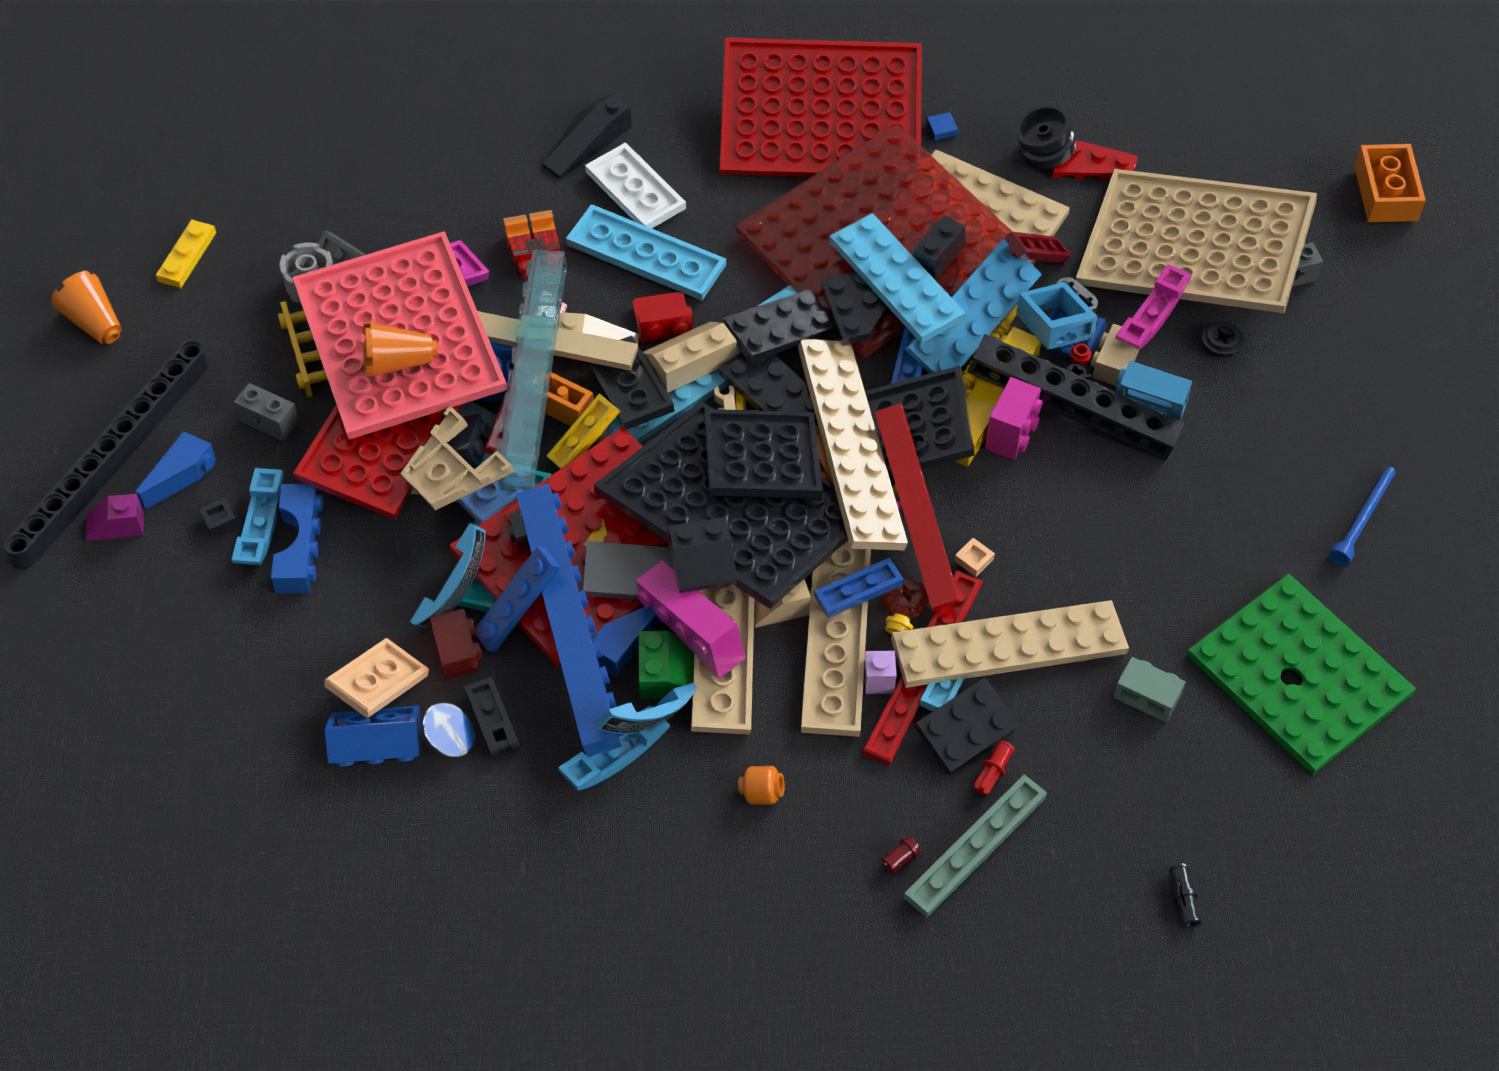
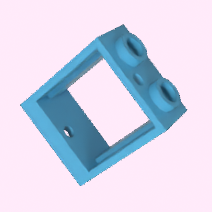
M1066 282L1019 293L1016 315L1048 350L1094 338L1098 316ZM1061 307L1069 317L1051 321L1043 311Z
M1129 360L1127 368H1121L1115 392L1122 393L1132 400L1146 404L1159 412L1171 415L1181 421L1189 399L1192 381Z

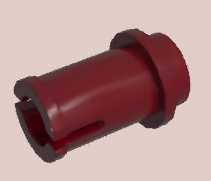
M912 837L900 839V844L885 857L881 858L883 866L891 874H895L911 858L916 859L918 857V852L921 849Z

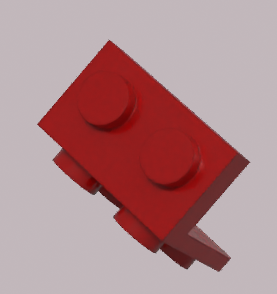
M682 292L642 297L633 300V309L641 343L674 338L693 330L691 306L687 307Z

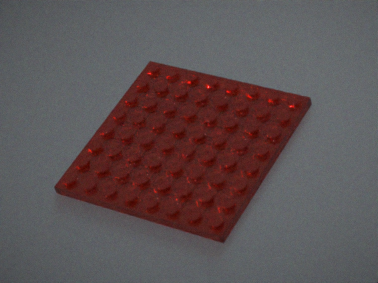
M897 123L736 225L737 233L788 285H791L797 293L810 289L831 317L830 309L821 288V280L856 271L831 245L830 235L872 213L912 256L913 249L943 215L965 226L966 246L935 280L950 297L995 246L1012 231ZM889 309L882 321L880 320L874 328V333L870 339L851 344L852 349L863 359L904 332V329L907 327Z

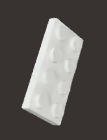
M626 143L585 165L586 173L639 224L652 229L686 209V202Z

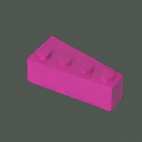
M664 561L659 562L636 580L639 590L637 596L640 602L645 607H650L660 620L685 643L718 679L745 659L737 623L698 590L679 593L674 570Z

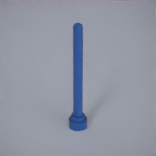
M1387 467L1384 470L1344 540L1334 544L1329 558L1334 564L1343 567L1350 564L1355 555L1353 546L1394 477V468Z

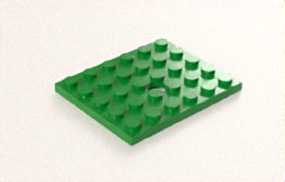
M1290 574L1286 575L1192 646L1187 653V656L1312 775L1317 773L1410 698L1416 690L1411 683ZM1285 670L1296 671L1302 678V684L1299 686L1295 684L1285 685L1280 678L1281 672Z

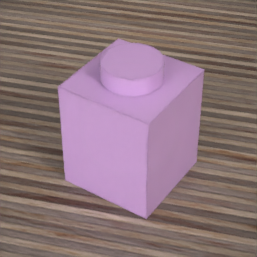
M895 651L865 652V694H893L896 683Z

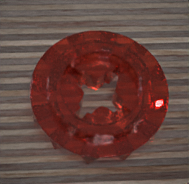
M912 577L904 579L902 586L884 593V604L892 614H901L908 618H913L922 614L928 607L929 598L923 583L914 581ZM903 590L908 595H912L910 604L906 601L905 597H902Z

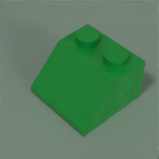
M639 631L640 699H663L673 689L693 683L694 653L676 634L670 631Z

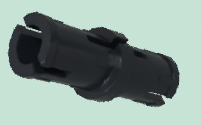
M1184 863L1173 865L1169 868L1175 890L1173 900L1175 903H1178L1182 921L1181 925L1183 928L1197 927L1201 925L1202 921L1196 903L1198 893L1192 885L1189 865L1187 866Z

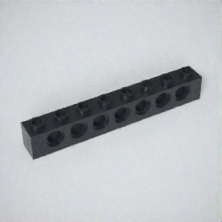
M986 334L983 335L967 373L1005 389L1010 377L1041 388L1039 400L1043 401L1042 406L1164 461L1167 460L1172 452L1184 422L1175 419L1171 415L1159 412L1146 404L1126 397L1122 393L1114 392L1097 382L1087 380L1070 370H1065L1045 359H1040L1023 349L1013 347L996 337Z

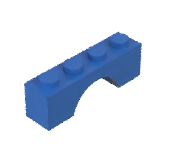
M282 484L279 509L283 523L293 526L299 533L290 547L274 554L271 580L275 593H310L311 582L316 581V567L313 565V558H318V542L315 541V537L320 535L321 532L320 518L317 517L318 511L323 510V497L318 495L315 487L308 484Z

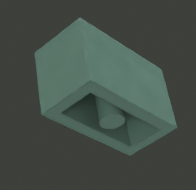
M1131 657L1117 683L1113 698L1167 723L1181 697L1185 681L1179 679L1173 673H1166L1153 667L1145 660Z

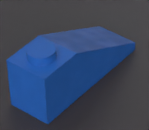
M183 431L135 491L142 508L147 509L199 481L207 471H210L216 460L211 443Z
M642 607L605 624L599 632L592 634L593 641H599L603 657L598 658L600 667L605 666L609 673L617 677L639 651V631H655L660 626L662 621L650 607Z

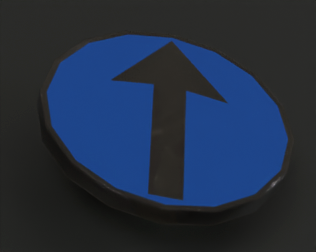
M438 703L431 706L423 714L421 721L422 735L428 746L437 754L446 758H459L471 750L475 741L474 726L469 716L460 708L449 703Z

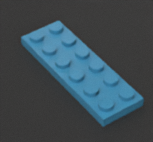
M1002 239L951 296L966 313L965 320L922 344L915 337L905 348L917 362L923 364V368L929 374L956 366L961 368L976 351L983 335H989L1017 304L1019 293L1028 291L1042 275L1027 259L1014 257L1008 250L1009 244L1005 239Z

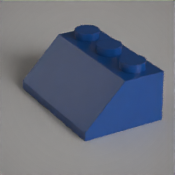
M420 706L383 708L369 718L364 717L358 711L332 712L325 727L328 764L336 763L337 766H350L354 764V761L378 764L384 762V759L396 758L400 762L413 760L414 757L419 756L421 748Z

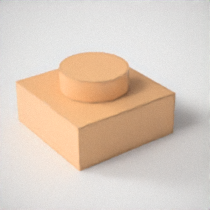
M972 538L955 555L954 561L977 577L994 560L995 553Z

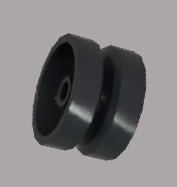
M1050 104L1034 107L1024 113L1016 123L1015 133L1026 163L1033 168L1043 170L1063 165L1072 157L1076 150L1077 142L1072 131L1070 119L1067 112L1059 106Z

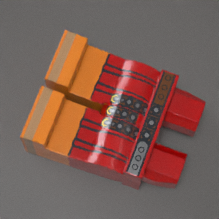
M552 210L529 214L533 239H531L526 215L504 218L505 237L515 265L516 274L520 273L524 280L534 278L536 270L545 269L549 275L558 274L562 261Z

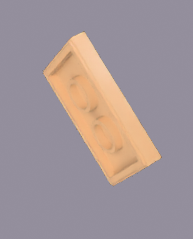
M385 638L326 678L324 687L364 717L369 718L426 678L429 668Z

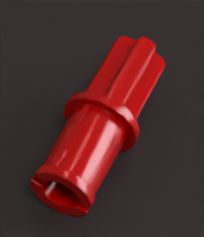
M1000 740L990 758L984 760L983 769L973 785L976 793L988 795L998 778L1005 774L1004 768L1011 755L1015 752L1014 747L1010 743Z

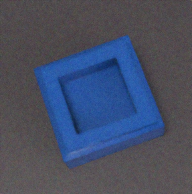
M950 112L927 117L926 124L934 141L958 136V128Z

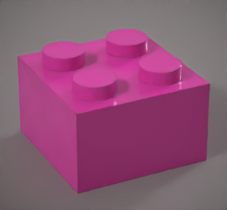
M1010 377L990 415L985 449L1013 460L1016 459L1020 451L1024 452L1030 439L1028 434L1030 431L1035 432L1040 420L1038 414L1043 404V401L1039 400L1041 388Z

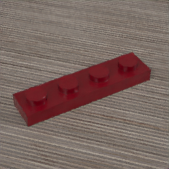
M1011 231L1004 238L1009 244L1008 250L1018 259L1065 263L1071 257L1058 237Z

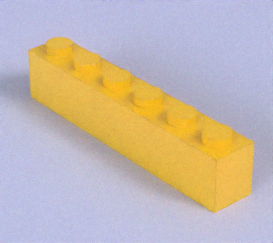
M1013 327L1008 335L1004 334L1002 336V342L1023 349L1036 357L1039 356L1041 342L1036 336L1016 327ZM976 377L974 381V388L966 391L975 455L987 438L990 415L1004 391L1003 388L979 377ZM975 456L956 460L955 462L968 467Z

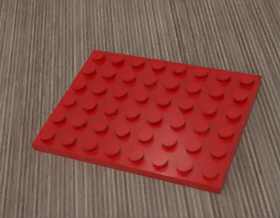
M725 38L720 174L913 180L915 177H920L922 43Z
M623 427L535 486L549 484L552 494L558 492L562 509L557 510L559 518L565 517L569 533L564 534L566 542L571 540L576 556L571 558L572 566L578 565L582 582L577 583L579 591L583 590L586 558V545L584 544L593 531H598L602 527V519H604L607 532L603 541L605 543L668 547V541L594 493L595 483L643 447ZM517 499L478 525V527L485 530V545L475 579L495 600L499 598L532 554L530 548L521 551L517 541L511 542L507 526L512 525L509 514L520 511ZM460 538L450 544V552L458 560L464 554L455 548ZM541 592L517 624L559 669L562 666ZM587 596L589 606L585 607L584 610L586 616H592L596 632H599L605 624L644 607L640 600Z

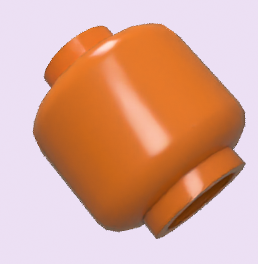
M774 766L748 767L744 777L739 778V793L744 795L750 805H772L784 794L783 774L778 773Z

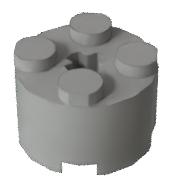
M306 242L294 245L291 252L286 256L283 254L279 265L286 292L290 295L291 300L295 303H300L292 277L333 265L330 252L321 249L317 243Z

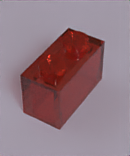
M464 609L430 617L445 680L478 672L477 660L483 658L479 642L473 643L471 636L476 635L472 618L466 619Z

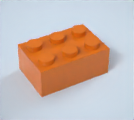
M1411 144L1361 145L1354 168L1367 221H1418L1426 199Z

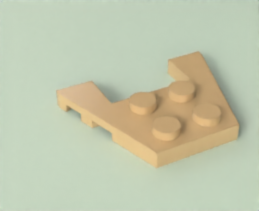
M451 406L444 412L445 418L441 424L435 425L431 430L432 436L426 445L418 448L401 472L403 478L434 510L477 491L515 471L513 466L498 451L476 469H473L447 443L468 426L466 421Z

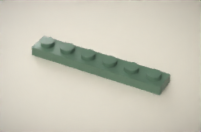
M1024 774L904 893V899L927 918L1046 799L1047 792Z

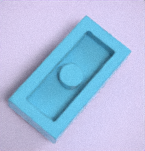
M964 677L953 681L945 680L939 683H929L920 700V706L935 711L957 696Z

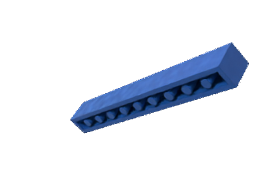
M549 484L518 492L516 496L531 553H533L537 546L545 547L560 566L542 590L582 746L587 757L620 748L622 745L619 737L624 734L598 730L594 725L609 709L617 706L613 692L607 693L605 684L610 683L606 667H600L598 658L603 657L599 641H593L591 633L596 632L592 616H586L584 610L585 607L589 606L585 590L579 591L577 583L582 582L578 565L572 566L571 558L576 556L571 540L566 542L564 534L569 533L565 517L559 518L557 510L562 509L558 492L552 494Z

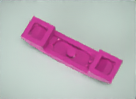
M1167 264L1156 279L1154 289L1133 318L1129 317L1115 338L1137 349H1141L1146 345L1171 314L1189 283L1191 274Z

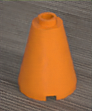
M82 271L65 279L62 282L64 287L60 292L55 289L52 294V306L99 343L111 344L120 337L121 326L95 273L90 274L88 271Z
M371 322L363 323V334H366V339L363 342L365 378L432 363L433 357L438 355L437 341H432L431 335Z

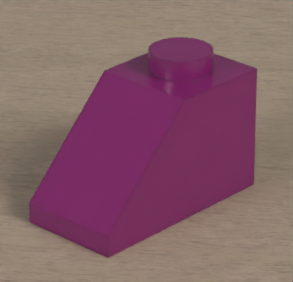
M137 494L108 496L86 515L85 538L87 541L143 535L144 511Z

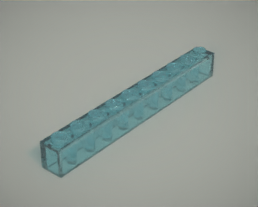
M533 250L531 260H527L526 275L529 277L528 282L523 283V298H525V302L520 303L519 319L522 321L521 325L516 326L515 337L518 345L513 347L512 350L514 370H509L508 384L511 386L510 393L506 392L505 394L507 414L506 416L502 415L501 432L504 433L503 439H498L497 451L513 466L515 471L498 480L500 490L525 491L534 488L567 272L565 251Z

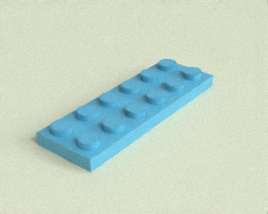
M592 204L566 238L567 246L701 301L726 267V258Z
M873 213L830 235L831 245L865 280L921 344L965 320L966 313Z

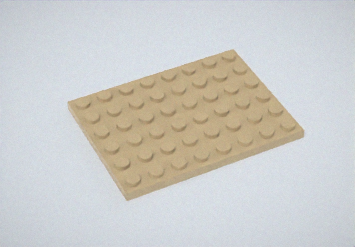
M1114 169L1078 270L1076 281L1082 286L1150 295L1154 289L1156 279L1167 264H1170L1191 274V279L1180 299L1285 313L1316 204L1317 193Z

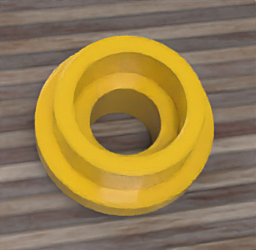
M901 614L887 616L885 620L887 624L885 630L890 634L913 630V625L909 623L910 619Z

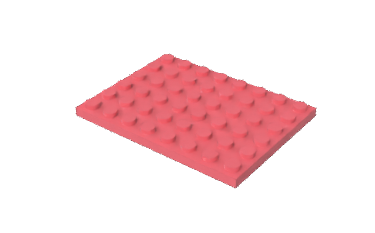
M445 231L292 277L349 440L445 410L450 406L454 407L508 390L505 378ZM371 322L431 335L432 341H437L438 355L433 357L432 363L365 378L363 342L366 339V334H363V323Z

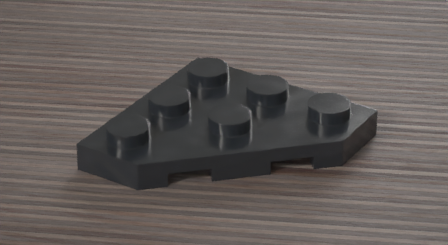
M857 272L821 280V288L843 346L869 340L874 333V328L879 321L883 320L890 308Z

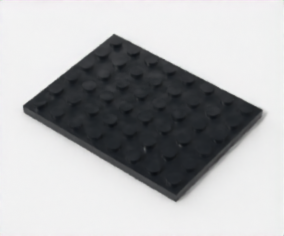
M701 401L595 483L594 493L666 541H668V526L726 517L732 540L737 584L733 585L771 609L848 541L834 484L821 477L822 498L709 496L704 409L713 408Z

